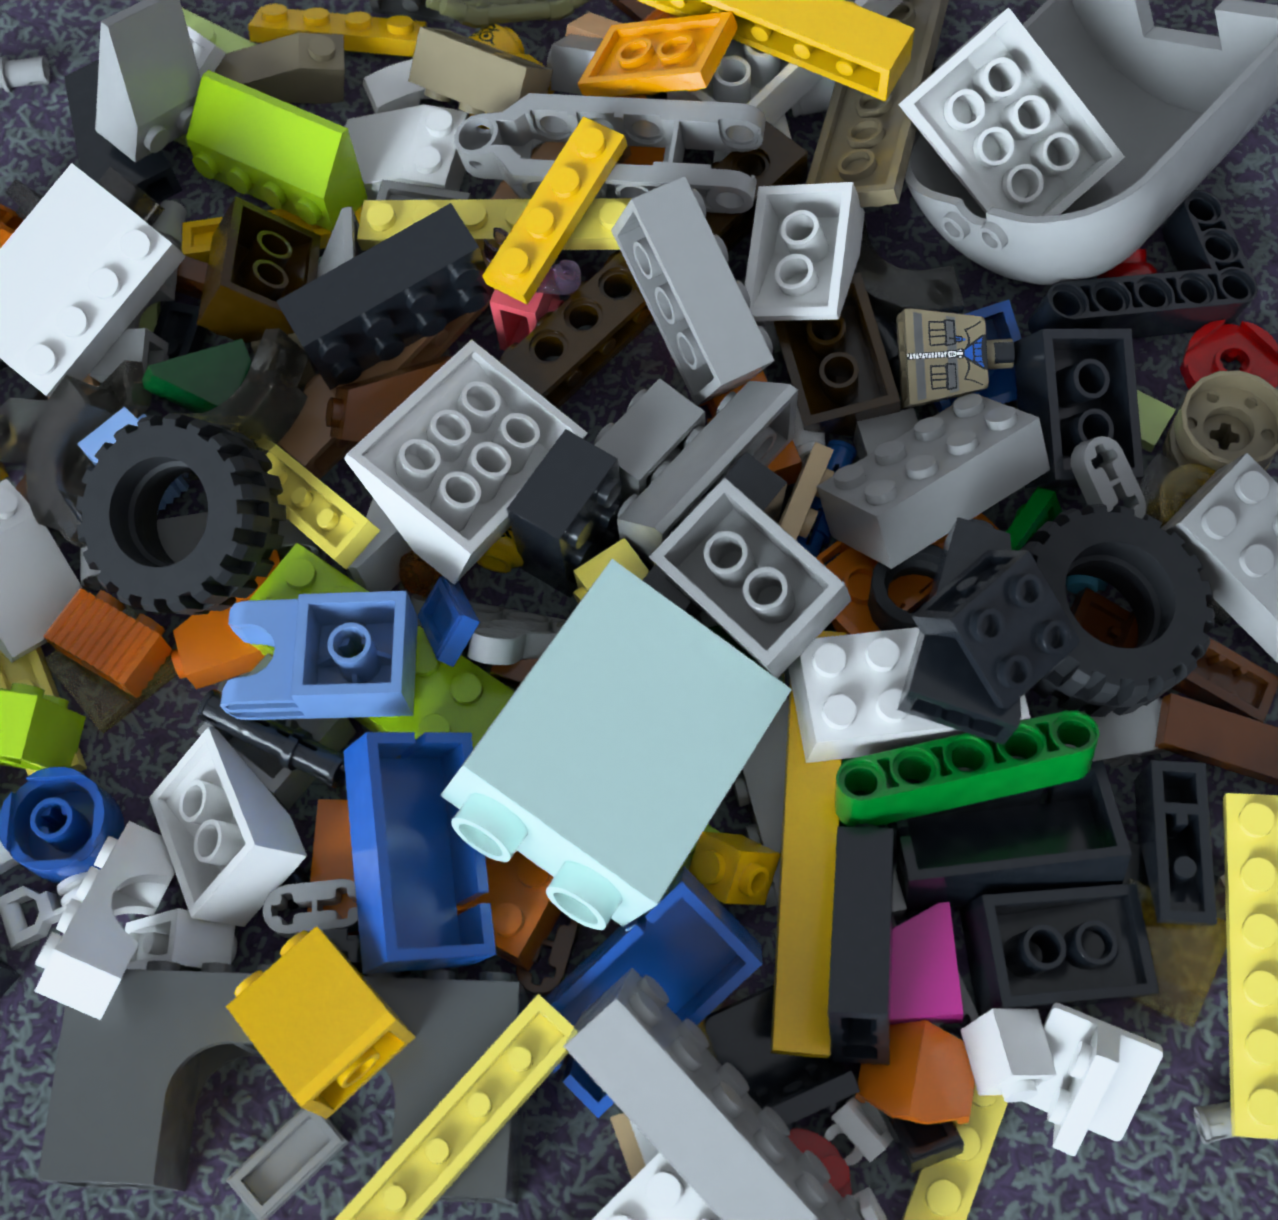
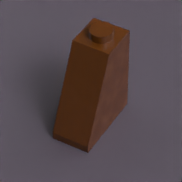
M453 356L439 357L337 387L335 398L331 397L326 407L325 421L326 426L331 427L330 436L341 440L360 442Z

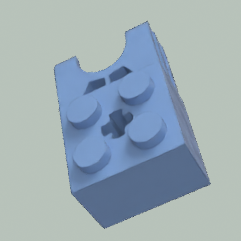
M407 591L299 594L298 599L241 601L231 607L228 624L237 636L246 643L268 645L274 647L275 650L272 660L260 672L227 681L222 690L220 706L229 715L242 720L413 716L418 616Z

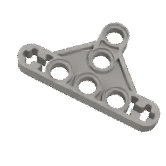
M413 594L411 596V602L417 616L429 594ZM469 601L480 623L467 643L469 644L468 657L474 661L492 665H511L522 659L540 658L566 620Z

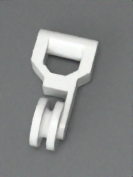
M87 872L70 876L57 885L58 895L63 896L60 901L62 907H60L57 894L48 891L40 893L25 886H21L0 897V914L12 950L46 937L51 925L60 921L72 898L83 901V899L76 897V893ZM34 899L36 900L39 914L35 924L28 927L21 904Z

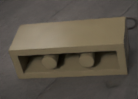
M420 27L408 81L424 87V95L429 98L443 102H450L451 99L459 102V110L477 115L484 114L485 112H503L528 93L547 94L553 70L450 30Z

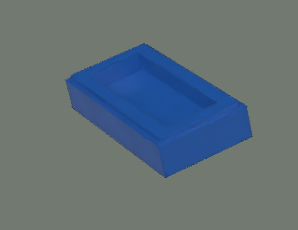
M443 575L439 577L418 613L419 621L436 659L454 667L480 623L459 581L454 585Z

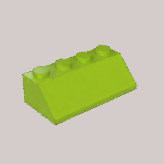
M207 70L202 75L186 135V140L193 155V164L201 175L208 179L218 180L233 187L241 194L247 193L266 202L274 209L288 211L310 225L316 224L331 232L335 227L342 208L352 207L353 212H355L363 204L364 200L368 199L348 128L210 70Z

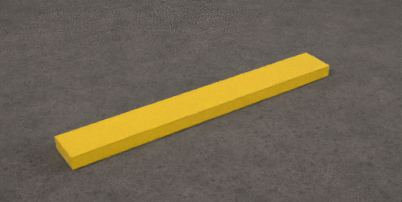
M823 630L816 638L846 635V633ZM792 690L789 693L770 1053L827 1059L830 1056L828 998L837 827H839V818L835 811L836 775L841 767V759L806 763Z

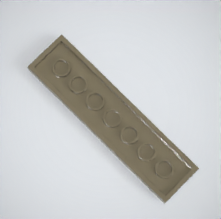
M903 0L887 16L915 28L910 62L886 102L835 82L806 184L853 182L861 208L881 207L899 203L917 127L898 104L931 74L949 0Z

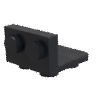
M774 985L710 1013L704 1019V1029L718 1062L721 1065L726 1062L733 1065L746 1080L749 1086L748 1095L761 1109H764L766 1106L772 1108L782 1118L790 1132L795 1127L796 1121L815 1112L817 1114H827L836 1111L845 1105L847 1097L860 1092L852 1070L843 1062H832L831 1041L830 1056L827 1059L770 1053Z

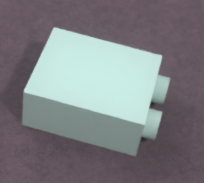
M611 559L440 796L459 809L451 821L452 827L475 850L500 862H508L517 850L552 875L554 878L546 889L547 896L567 916L587 927L597 930L604 929L610 919H613L621 926H625L659 903L792 689L614 559Z

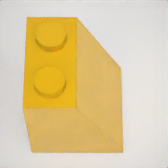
M316 926L309 933L306 930L301 931L288 940L280 950L282 957L265 972L262 970L256 971L243 980L235 990L237 997L226 1008L299 1106L328 1119L405 1048L415 1036L335 943Z

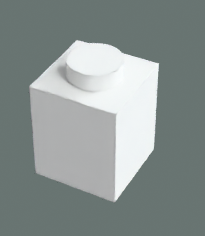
M991 1009L961 1029L978 1096L1003 1095L1005 1102L1027 1100L1038 1094L1037 1086L1057 1075L1038 1009Z

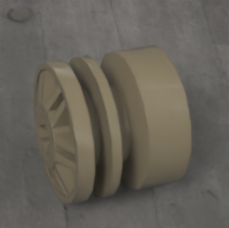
M1240 370L1218 371L1201 378L1186 393L1162 446L1164 465L1173 480L1188 493L1194 495L1218 469L1246 453L1266 471L1271 461L1278 454V390L1263 378Z

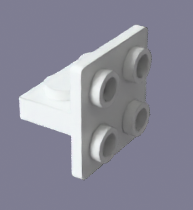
M1054 1003L1043 1028L1057 1075L1037 1086L1038 1094L1022 1102L1048 1112L1047 1120L1054 1123L1053 1147L1075 1156L1087 1130H1091L1114 1141H1120L1123 1138L1160 1063L1163 1050L1162 1046L1063 1004Z

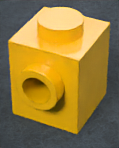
M702 832L698 839L689 871L718 901L724 904L765 905L781 854L741 834Z

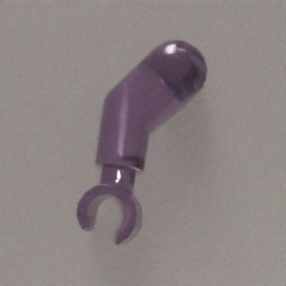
M495 227L493 237L498 244L502 245L508 236V232L502 228ZM484 239V254L486 259L491 262L499 249L493 247ZM572 260L560 261V265H552L535 293L573 294L581 284V269L579 265Z

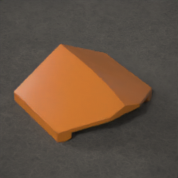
M927 1020L891 1025L890 1065L861 1063L857 1081L860 1092L855 1094V1099L864 1104L866 1102L870 1103L892 1118L928 1125L956 1120L958 1124L969 1123L975 1081L964 1041Z

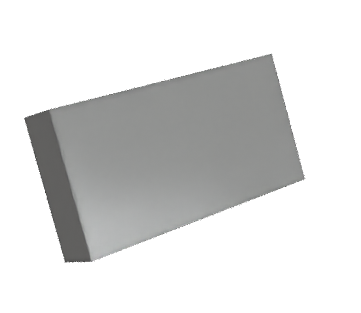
M302 1108L234 1171L226 1181L258 1220H268L341 1151L349 1141L329 1118L325 1119Z

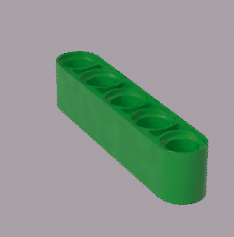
M1076 710L1062 711L1020 721L1019 727L1004 745L964 733L853 758L846 761L838 769L836 775L835 811L840 821L847 826L853 827L858 824L878 826L1076 781L1085 777L1090 771L1100 735L1099 727L1094 719L1086 713ZM1065 744L1074 745V746H1076V747H1075V748L1069 747V746H1066ZM1012 756H1020L1025 759L1020 760L1013 758ZM966 767L974 771L966 772L959 768ZM915 779L919 780L922 783L912 784L906 782L905 780ZM864 791L869 793V795L858 796L851 792Z

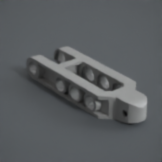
M528 93L503 112L477 114L469 117L460 124L454 135V144L468 173L473 177L481 179L504 180L520 199H531L555 160L531 159L533 148L542 142L567 143L584 116L625 135L628 146L665 148L663 162L653 161V166L616 164L595 198H634L685 176L691 189H696L702 196L706 212L734 214L746 212L752 208L757 182L755 176L751 175L750 177L745 173L735 170L712 169L711 164L683 163L685 149L734 152L755 150L762 145L766 117L757 107L744 103ZM484 125L489 129H481L478 126Z

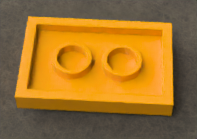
M733 11L611 25L577 83L582 95L603 97L635 94L655 95L660 92L679 90L692 92L707 88L738 29Z

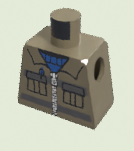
M904 309L896 316L901 409H910L980 392L988 388V370L1008 369L1014 366L1015 349L1013 340L1011 338L986 340L984 317L921 309Z

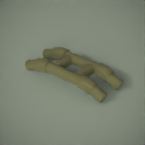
M426 0V7L438 11L440 15L457 20L462 25L471 28H485L492 24L544 19L547 21L562 20L573 14L575 9L591 0Z

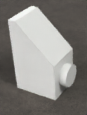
M177 908L126 923L125 931L139 942L126 969L146 970L148 961H169L181 964V971H201L203 963L231 964L237 952V939L234 935L235 925L191 918L189 910Z

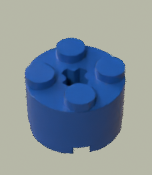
M67 767L41 769L25 778L28 781L16 793L11 791L0 811V841L15 861L48 882L59 884L70 876L88 872L91 866L101 870L94 863L108 836L119 839L125 829L123 814L115 799L93 780L75 769Z

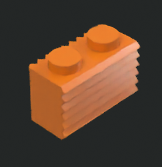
M80 588L43 637L61 654L135 698L140 697L142 690L147 688L148 682L153 680L154 674L159 672L160 666L165 663L166 657L171 655L172 648L162 637L165 629L142 613L136 619L128 616L123 612L126 607L115 597L103 590H100L94 596L92 593Z

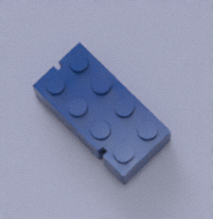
M366 732L343 751L363 974L469 967L496 955L491 903H480L460 914L457 913V906H462L489 892L485 855L467 844L456 833L451 821L459 809L440 796L473 751L471 732H425L417 739H415L414 732Z
M683 866L677 872L655 907L625 926H620L544 999L575 1027L581 1014L633 968L642 978L648 975L663 988L669 998V1003L666 1005L681 1021L689 1019L698 1025L763 964L762 946L694 875ZM573 1056L569 1057L562 1082L599 1118L614 1104V1101ZM564 1059L552 1071L553 1073L562 1066Z

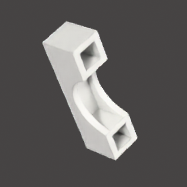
M131 821L127 823L119 839L108 836L94 863L101 870L93 866L89 868L76 893V897L83 899V901L72 898L56 929L63 932V936L52 932L36 961V965L45 968V971L35 992L100 1020L139 944L121 927L115 916L121 914L154 915L175 874L163 836Z

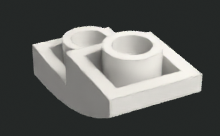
M413 59L388 66L364 78L363 87L375 114L418 106L420 99H432L424 95V87L408 81Z

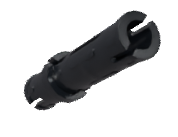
M216 689L210 690L203 697L197 711L200 714L198 719L279 759L281 766L291 771L299 769L333 788L338 787L345 779L344 754L320 744L313 739L312 733L302 728L294 730L275 720L237 719L221 708L222 692Z

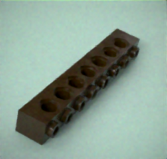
M767 121L765 123L762 145L759 148L747 152L732 151L721 162L716 161L711 164L712 169L740 171L750 177L754 175L757 180L753 206L748 211L734 214L706 212L705 218L713 235H718L723 240L727 252L735 247L753 229L759 186L800 185L807 180L808 151ZM621 250L611 254L599 272L589 281L579 283L573 289L569 299L554 312L546 313L529 335L520 343L517 342L510 345L501 356L500 363L557 409L654 321ZM617 295H627L626 297L620 299L613 298ZM585 325H592V326H593L592 328L587 329V330H579V329H578V328H580V327H582V326H585ZM550 356H559V358L554 361H543L544 359Z

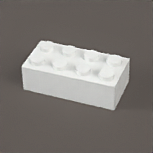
M918 627L816 638L788 667L806 763L862 757L966 733L897 710L919 634ZM1024 694L1020 698V721L1030 719Z

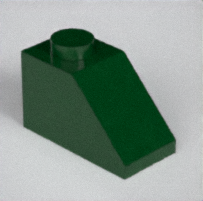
M243 339L151 364L142 378L145 390L208 420L225 416L227 421L244 418L254 412L253 407H255L265 393Z

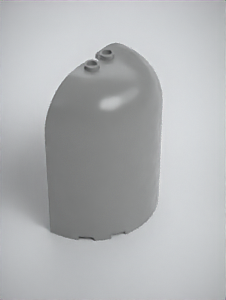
M1047 0L1022 25L1125 158L1060 215L1030 216L994 207L985 214L917 129L905 175V181L914 200L932 226L955 249L978 265L1003 277L1030 284L1054 285L1065 281L1087 280L1113 269L1134 254L1278 101V5L1245 0H1223L1214 9L1219 36L1154 26L1149 0Z

